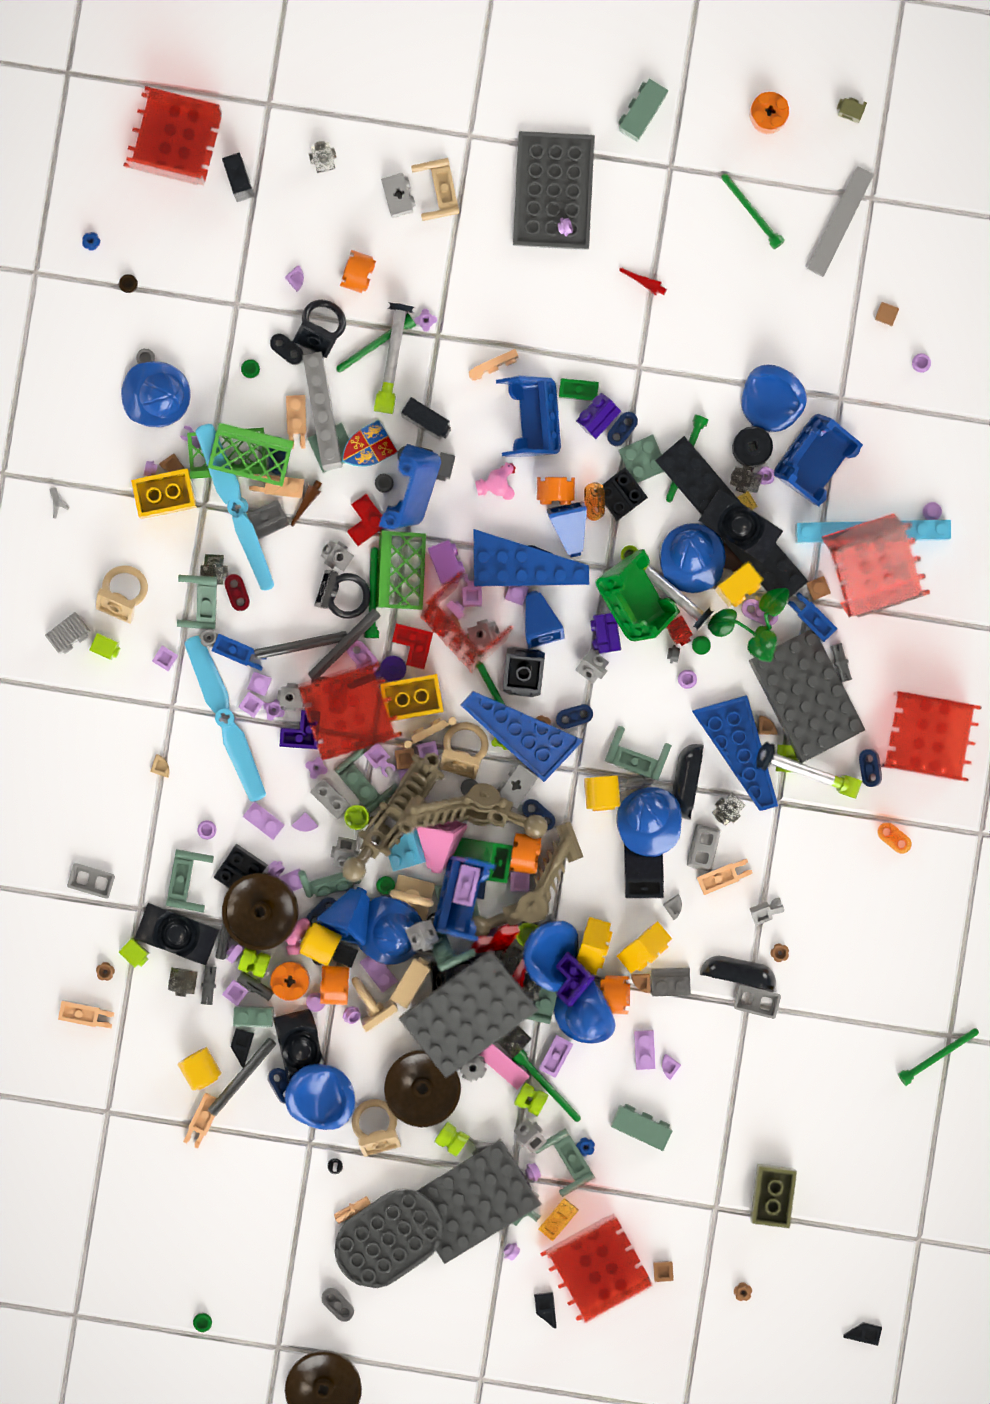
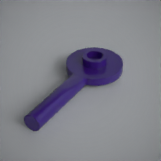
M388 656L381 662L380 670L347 682L349 689L382 677L388 682L402 680L407 671L406 663L398 656Z

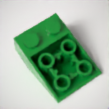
M461 838L453 856L495 865V869L489 868L490 875L486 881L507 884L513 845Z

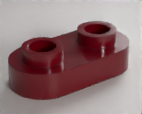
M237 574L228 575L224 581V586L231 606L236 611H245L250 605V598L244 581ZM236 580L238 582L237 587H232L231 582ZM240 598L244 600V604L241 606L237 604V600Z

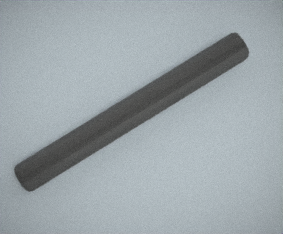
M372 609L308 672L309 677L316 681L380 618V613L376 609Z
M342 631L258 648L254 650V655L258 660L336 644L347 635V632Z
M268 1038L208 1108V1111L213 1116L218 1115L276 1046L274 1040Z

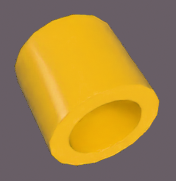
M618 775L584 778L586 809L604 811L615 810V807L621 806Z
M314 922L312 927L309 926L299 946L301 947L299 953L328 966L342 935Z
M207 1047L198 1050L177 1063L192 1091L201 1090L217 1081L218 1077L222 1074Z

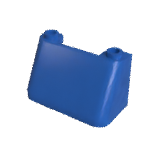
M815 414L807 422L775 467L774 476L812 504L819 507L827 499L825 485L845 458H854L860 453L863 444L832 418Z
M411 444L405 446L398 462L399 472L404 476L410 477L405 496L395 506H387L379 526L387 529H397L418 525L423 521L441 466V458L437 453Z

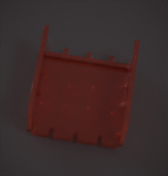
M145 86V92L141 93V97L148 98L145 110L137 109V113L143 115L140 128L133 127L132 132L139 133L135 147L128 146L127 150L134 152L133 157H127V162H124L123 167L204 186L208 169L202 168V165L210 166L213 151L207 150V147H215L218 133L211 130H219L223 114L220 104Z
M895 513L821 537L823 543L831 551L834 565H840L835 568L839 583H844L840 587L845 602L840 603V606L848 618L854 616L860 618L930 594V590H922L920 580L926 578L925 573L918 574L915 566L916 562L921 561V557H913L910 545L916 543V538L908 539L906 529L911 528L912 524L911 522L903 524Z
M460 570L426 601L420 618L425 621L431 630L444 642L445 646L457 656V659L472 674L484 661L506 643L514 627L510 625L484 649H480L474 641L470 640V637L440 606L457 589L463 572Z
M371 660L298 684L303 704L311 702V706L305 707L309 723L314 721L318 723L311 726L315 741L323 739L322 743L317 744L322 761L403 736L402 731L395 733L391 721L398 719L397 715L389 717L385 706L386 702L392 701L391 697L384 699L382 697L379 684L385 683V678L377 680L373 669L379 667L380 662L372 663Z
M893 692V696L897 697L895 708L902 709V713L894 712L892 727L899 728L898 732L891 731L888 746L895 747V751L887 750L886 761L881 764V768L951 781L969 782V778L962 777L964 764L972 765V761L965 760L967 746H975L976 743L969 741L971 726H979V723L972 722L974 709L981 710L982 706L909 692Z
M614 1213L605 1216L540 1253L541 1257L547 1255L548 1258L552 1259L554 1265L548 1268L549 1271L552 1272L557 1269L564 1282L557 1285L558 1288L561 1289L566 1286L573 1299L567 1302L568 1306L576 1303L581 1314L575 1317L577 1321L583 1319L584 1323H587L653 1286L644 1266L635 1267L641 1261L634 1248L626 1251L625 1248L632 1245L624 1231L619 1234L616 1233L622 1226Z

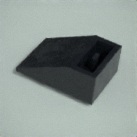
M624 844L625 898H664L663 854L654 857L639 855L632 852Z

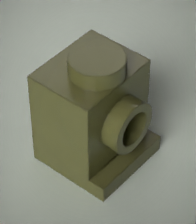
M840 98L836 107L839 110L837 116L859 124L867 102L864 101L863 104H859V100L855 98Z

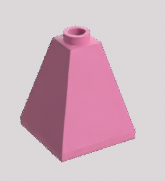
M454 821L451 823L446 822L445 824L439 823L435 826L428 825L424 828L417 827L427 868L431 869V872L442 873L446 869L449 858L454 855L467 829L466 823Z

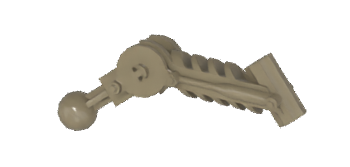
M427 753L424 758L417 754L412 756L414 762L401 779L397 790L388 803L381 802L379 804L381 809L375 816L369 818V825L365 831H359L358 836L364 840L359 848L362 851L357 857L347 859L342 865V873L347 880L351 882L361 880L366 874L365 864L371 857L376 859L380 853L388 857L391 854L392 847L400 843L403 832L398 828V823L411 798L418 795L425 799L438 779L442 780L445 778V774L438 770L441 762L437 754ZM388 817L396 821L392 829L384 824Z
M487 783L474 785L465 796L460 798L453 797L449 800L443 799L442 801L437 800L427 803L423 797L418 795L412 797L398 823V828L401 832L408 834L413 833L417 827L424 828L428 825L435 826L439 823H451L456 820L459 822L468 820L477 826H486L492 823L494 826L502 828L509 821L524 827L526 835L536 839L545 835L548 826L545 818L541 815H531L527 818L513 812L514 803L504 797L501 798L499 791Z
M571 821L555 827L560 841L557 846L554 840L552 841L554 852L551 854L548 849L549 862L547 863L545 858L543 859L544 872L540 867L538 868L540 879L538 881L536 875L534 876L535 889L527 891L526 894L522 895L518 903L502 908L503 913L487 919L483 916L472 917L471 920L477 926L474 937L483 935L487 937L490 929L506 923L510 926L523 921L538 923L547 917L549 912L548 902L552 898L550 887L552 885L554 891L556 890L554 879L556 877L560 882V868L563 874L565 873L563 865L565 858L567 857L568 863L584 857Z

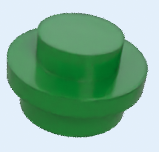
M248 359L242 363L241 372L246 378L252 379L260 373V366L257 361Z
M698 636L693 640L692 649L696 654L704 655L710 651L711 642L707 637Z
M382 876L378 879L376 888L380 894L389 895L390 890L395 889V881L389 876Z
M199 1313L194 1317L193 1326L198 1332H207L212 1326V1318L207 1313Z

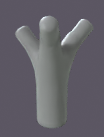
M53 487L49 491L54 506L53 518L56 519L60 507L69 510V507L61 501L57 488Z
M471 1137L468 1139L471 1143L475 1144L476 1149L472 1152V1155L494 1143L481 1142Z

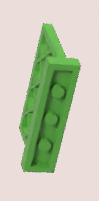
M217 423L207 468L283 487L294 441ZM219 436L227 437L231 445L222 450L218 444ZM240 441L246 442L250 448L242 454L239 453L235 446ZM233 446L238 456L229 461L224 451ZM258 446H264L268 452L261 459L258 458L253 450ZM278 450L286 452L285 459L279 464L272 455ZM252 451L257 461L247 466L242 456ZM220 453L227 462L221 467L213 465L214 457ZM270 456L275 466L266 471L261 461ZM240 458L245 468L238 472L233 469L230 463ZM259 463L264 473L254 476L249 468ZM276 467L281 473L279 482L272 480L268 472Z
M264 427L247 428V430L265 434ZM196 432L187 433L190 479L211 478L206 462L203 466L194 467L195 456L198 453L203 457L204 455L201 452V447L197 449L192 445V436H197ZM221 436L224 439V441L222 442V446L225 444L226 441L231 445L228 438ZM241 441L236 448L238 449L244 441ZM261 446L262 451L258 447L255 448L262 454V457L266 455L264 446ZM235 449L228 456L229 461H231L230 457L236 452ZM251 451L248 455H244V457H245L244 461H246V460L248 459V460L251 462V463H246L247 466H249V465H251L252 463H254V462L249 458V456L252 454V451ZM265 458L261 463L267 471V459ZM242 462L240 464L231 463L235 471L239 472L245 468ZM259 463L249 468L253 475L264 473Z
M379 531L376 608L423 610L426 533ZM392 536H400L404 541L398 549L392 544ZM413 537H422L421 546L415 550L409 541ZM406 544L413 551L407 559L399 552ZM396 553L404 561L397 568L391 563V557ZM415 554L420 559V565L416 569L408 562ZM405 563L413 571L406 578L398 571ZM395 572L403 580L396 587L390 582V577ZM414 573L420 579V583L415 588L407 581ZM404 582L412 590L405 597L397 590ZM395 591L402 600L398 604H389V596ZM413 592L419 598L418 606L411 605L406 600Z

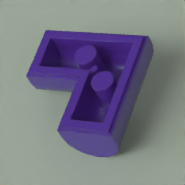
M301 710L300 729L281 728L279 747L318 750L321 711Z
M567 952L556 965V968L567 978L556 994L568 1006L572 1007L595 977L571 953Z

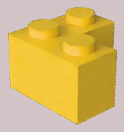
M589 917L577 960L591 974L596 975L598 968H603L605 958L602 956H607L609 945H606V943H610L613 932L610 931L611 923Z
M657 921L636 940L626 946L617 955V958L630 973L637 969L640 972L648 965L647 961L652 963L659 957L658 952L661 954L669 948L667 944L672 940V937Z

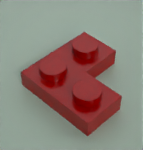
M364 494L351 504L361 518V521L347 530V533L358 547L384 529V527L379 526L382 514L367 494Z
M396 623L392 642L410 647L406 665L425 670L434 632Z
M503 925L494 936H479L478 940L474 941L470 946V949H474L475 953L488 952L489 950H507L520 933L518 925Z

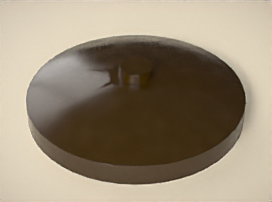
M254 873L240 878L229 888L223 900L222 919L227 932L238 944L248 949L261 951L281 945L292 935L298 922L299 908L294 892L286 882L271 874Z
M424 1050L411 1051L399 1057L391 1065L385 1077L384 1096L390 1111L400 1121L413 1127L424 1128L442 1123L454 1112L460 1100L461 1083L457 1071L446 1078Z
M319 1350L304 1355L292 1366L286 1378L285 1399L287 1404H360L362 1382L358 1370L348 1358L334 1351Z

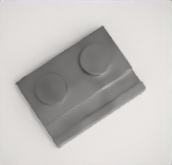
M278 499L247 514L253 524L258 540L290 525Z
M690 967L651 968L652 997L691 996Z

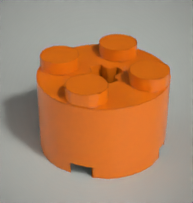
M763 92L752 103L749 113L751 123L761 133H775L784 127L789 116V105L782 95L776 92ZM768 109L772 110L773 114L771 116H767Z
M351 250L349 255L352 256L347 260L341 279L343 281H341L340 286L362 293V291L366 292L370 283V278L367 277L369 273L372 274L376 260H373L372 256Z
M537 477L536 500H540V504L550 505L552 501H559L560 505H571V501H575V477H571V481H567V477H545V481H541V477Z
M515 833L509 871L536 874L542 838L536 839L526 834Z
M287 961L280 964L273 971L270 979L271 988L280 999L286 1001L297 1000L308 990L310 975L300 963ZM289 976H292V979L295 980V983L291 986H288V982H285V979H288Z
M322 966L320 1004H348L349 967Z
M606 975L605 979H601L600 989L604 991V998L612 1014H629V1011L626 1010V1006H630V984H626V980H630L629 976Z

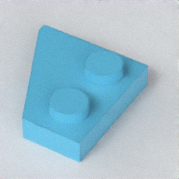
M416 828L413 833H404L400 838V843L398 845L395 844L391 849L390 856L388 855L393 872L426 862Z

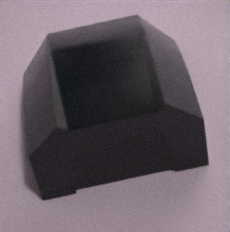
M507 648L502 691L509 695L524 697L541 695L545 652L538 649Z

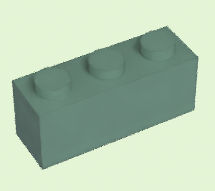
M650 78L647 83L643 81L638 89V92H640L637 99L633 97L628 105L629 112L627 115L623 114L618 121L620 125L619 131L639 142L669 92L668 89Z
M629 1104L620 1105L610 1126L660 1151H664L673 1132L670 1124L662 1120L658 1123L652 1120L653 1116L646 1112H642L641 1115L635 1112L636 1108Z

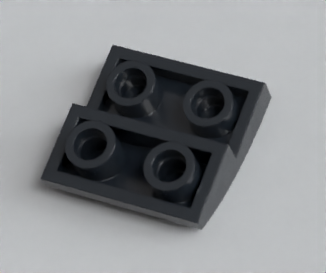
M626 467L594 490L616 522L648 498Z
M236 843L213 878L230 888L237 880L244 876L263 873L268 864Z

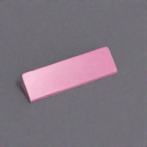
M494 1044L478 1054L484 1058V1062L517 1090L530 1077L526 1071Z

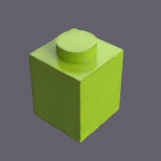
M97 633L89 651L113 660V658L118 657L121 648L119 647L120 643Z
M131 938L118 952L134 968L138 965L142 967L149 960L147 956L150 954L134 938Z

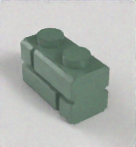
M235 1006L233 1027H273L274 1007Z

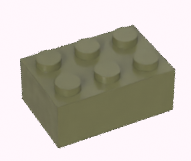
M757 1164L750 1217L751 1224L790 1229L797 1178L796 1169Z

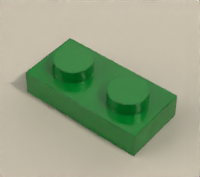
M561 378L559 398L592 401L598 396L599 382Z

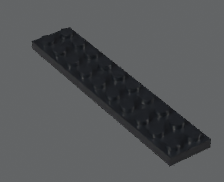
M685 436L655 460L701 515L719 489L740 501ZM720 536L744 565L749 562L763 580L760 584L767 592L773 589L787 588L790 598L809 582L776 543L763 563H761Z

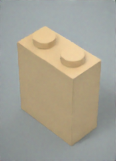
M414 957L390 999L407 1009L431 969L428 966L429 962L422 957L418 959Z

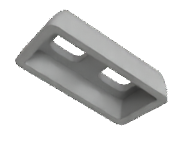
M696 825L687 860L688 867L708 872L712 870L721 834L719 829ZM703 832L713 835L711 845L700 843V837ZM698 851L709 854L706 864L695 861Z
M74 863L67 887L108 899L115 875ZM80 871L89 873L86 885L77 883ZM100 876L108 880L105 890L95 888L97 877Z
M741 984L738 987L734 1009L775 1019L781 995ZM744 992L754 995L752 1005L748 1006L741 1003ZM762 997L772 999L770 1010L760 1008Z

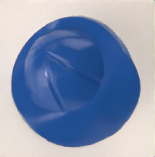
M158 361L140 363L133 366L125 376L121 389L122 404L125 413L132 421L147 427H165L177 422L186 413L190 404L191 390L185 375L173 365Z
M770 364L758 366L750 372L741 398V407L746 419L753 426L763 428L766 432H779L789 428L802 415L807 403L806 391L800 380L790 371Z
M699 523L684 524L670 531L661 544L659 554L664 578L679 591L687 593H700L714 587L720 581L725 565V548L720 536L707 526Z
M645 787L638 789L621 802V806L616 814L617 829L622 841L632 852L643 856H660L671 850L680 838L682 813L679 802L672 793L662 788Z
M387 896L376 897L370 900L366 944L365 946L358 945V947L370 959L385 965L401 964L417 953V951L413 950L405 930L423 921L417 911L407 903Z
M554 921L540 926L528 937L523 953L524 965L530 977L542 988L549 991H558L566 982L567 978L556 968V965L567 952L577 958L578 933L575 927L566 921Z
M594 981L589 984L572 1007L568 1006L557 995L554 1006L555 1019L562 1032L569 1038L581 1043L595 1044L604 1042L613 1035L616 1029L615 1019L601 990Z
M314 1064L303 1067L292 1077L285 1091V1104L288 1113L295 1120L312 1128L334 1130L346 1124L352 1116L355 1108V1092L351 1081L341 1070L330 1065Z

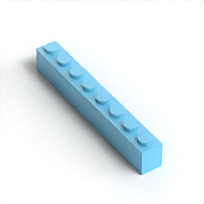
M951 520L812 522L795 524L796 544L948 541L951 539Z

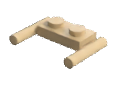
M448 158L411 165L412 173L431 169L439 206L437 211L422 213V221L460 214Z
M451 717L447 723L445 719L441 721L438 718L430 722L431 727L425 730L421 727L413 731L414 735L411 737L413 741H405L404 746L410 749L413 744L448 727V725H455L457 721L454 717Z

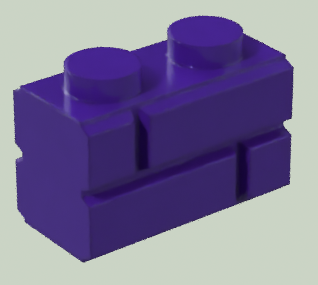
M600 393L592 400L588 408L580 413L576 422L587 434L597 439L620 414L621 410L610 398Z
M612 613L594 615L593 620H590L591 632L595 631L596 639H593L594 651L598 650V654L621 651L618 623Z

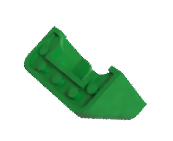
M644 549L630 554L603 573L595 582L598 591L627 639L634 642L656 638L680 613L672 599L660 598L643 569L650 563L649 556Z

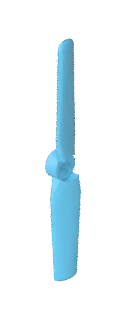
M204 424L195 430L207 466L216 434L212 424ZM218 440V444H219V446L221 447V449L223 450V446H222L220 440ZM221 453L214 457L213 465L221 467L227 463ZM209 469L216 492L224 504H228L227 509L232 515L235 532L260 589L263 591L272 589L274 582L253 524L246 514L249 507L248 502L241 497L236 475ZM239 504H240L241 508H240V509H236V508H235V505H239Z
M193 636L187 639L184 644L206 704L215 713V722L218 726L222 727L223 744L251 802L259 801L265 797L266 792L245 734L234 722L235 716L229 707V694L207 647L201 644L200 636ZM223 713L230 716L226 724L224 721H220Z

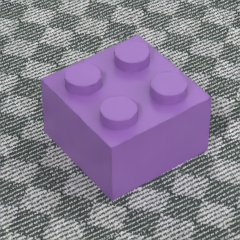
M447 540L428 548L442 586L463 578L465 569L462 561H457L456 555L459 554L455 543L451 544Z

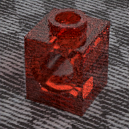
M682 615L672 620L666 627L675 645L680 643L682 647L691 641L690 637L693 634Z

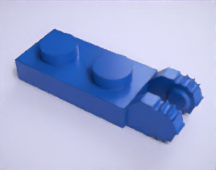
M798 592L796 594L797 598L806 607L800 610L791 600L788 602V605L825 642L838 628L812 602H809Z
M218 634L211 650L212 652L262 671L263 667L260 664L249 661L252 654L254 655V648Z

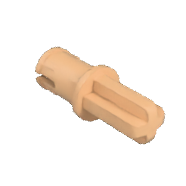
M365 1196L353 1204L349 1203L348 1207L336 1212L334 1217L337 1223L340 1224L371 1203L368 1197Z

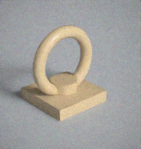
M126 565L111 569L105 575L102 588L97 593L96 609L131 624L134 618L135 606L145 599L148 592V582L144 574L137 568ZM121 573L135 576L140 582L139 594L134 599L128 600L120 593H112L110 591V582L113 577Z
M460 722L451 726L443 738L444 750L439 769L476 780L480 762L487 754L489 748L488 737L484 730L470 722ZM470 730L476 733L481 740L480 751L473 757L463 751H453L451 748V738L456 732Z
M398 874L395 889L390 890L389 895L413 907L421 919L426 921L429 908L434 905L432 896L436 884Z
M358 977L352 978L351 981L354 988L368 1007L366 1011L368 1015L360 1019L362 1027L367 1033L398 1011L397 1004L391 999L384 1004L380 1001L376 1003Z
M370 1099L361 1103L355 1109L351 1125L354 1134L359 1138L358 1144L364 1157L401 1147L400 1139L395 1130L397 1118L390 1111L385 1101ZM370 1107L384 1109L390 1119L387 1130H378L366 1135L359 1126L361 1114Z

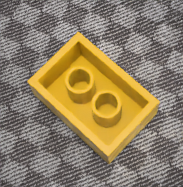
M188 468L131 480L140 519L197 508L192 480L190 479V470Z
M748 562L720 584L715 591L728 608L732 605L735 608L746 599L744 595L748 593L750 596L762 587L759 583L763 580Z
M437 674L380 684L387 722L444 712Z

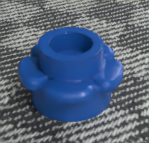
M86 233L82 237V246L85 249L94 251L100 246L101 240L98 238L97 233Z
M587 1137L581 1138L580 1142L576 1144L584 1157L592 1155L595 1151L594 1141Z

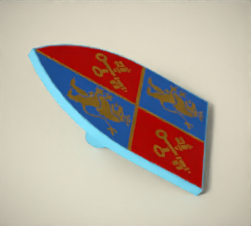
M377 420L351 436L343 450L342 462L358 467L372 466L395 455L398 451L381 422Z

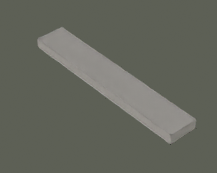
M859 166L856 167L807 270L824 278L874 176L873 173Z

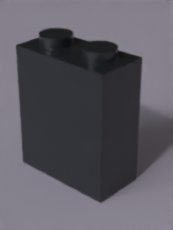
M240 152L223 157L222 161L236 202L255 197Z
M410 397L401 411L402 418L439 441L442 438L446 439L452 430L448 419Z

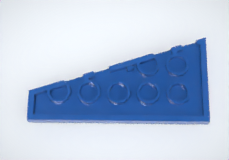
M473 529L474 587L589 585V565Z
M472 691L460 704L461 707L543 782L583 742L581 738L475 691Z
M748 696L693 710L692 713L758 810L763 811L777 807L778 802L769 770L763 771L762 768L758 769L756 766L761 742Z

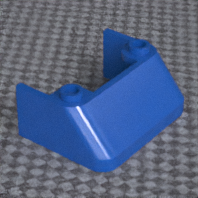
M515 376L496 380V384H508L509 395L512 399L519 400L522 438L515 439L513 451L502 452V456L529 457L558 454L561 450L555 381L552 378Z
M456 856L449 858L433 922L436 932L474 941L478 940V937H474L477 926L474 925V921L471 919L480 882L483 883L485 879L489 878V868L495 869V865ZM461 864L480 869L472 907L452 902Z

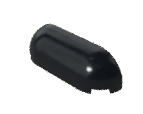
M691 744L685 747L679 754L672 794L679 802L682 818L691 820L703 758V744Z
M713 956L704 962L700 971V975L771 990H775L776 987L775 975L768 966L726 956Z

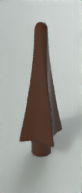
M316 480L313 485L310 484L301 505L290 524L292 527L295 526L305 510L322 492L319 490L323 484L320 481Z

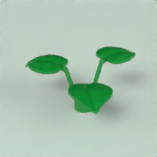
M787 588L773 589L762 596L759 608L765 612L766 626H759L756 631L736 620L737 612L730 608L722 609L714 614L707 628L714 636L725 637L733 631L735 624H738L754 635L748 641V652L757 659L771 662L778 638L771 631L772 626L769 623L768 615L775 617L784 610L789 598V590Z

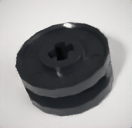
M756 426L742 429L736 435L732 444L734 458L739 464L748 468H757L765 464L773 451V441L769 433L763 428ZM748 444H756L755 448L757 449V451L755 449L753 450V452L750 451V446H748Z

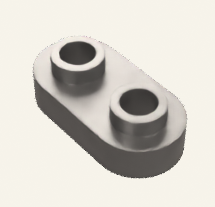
M327 1288L324 1290L321 1296L323 1305L339 1321L347 1322L351 1320L354 1315L353 1305L337 1289ZM333 1294L335 1299L330 1301L327 1296ZM347 1308L348 1313L342 1314L341 1309Z

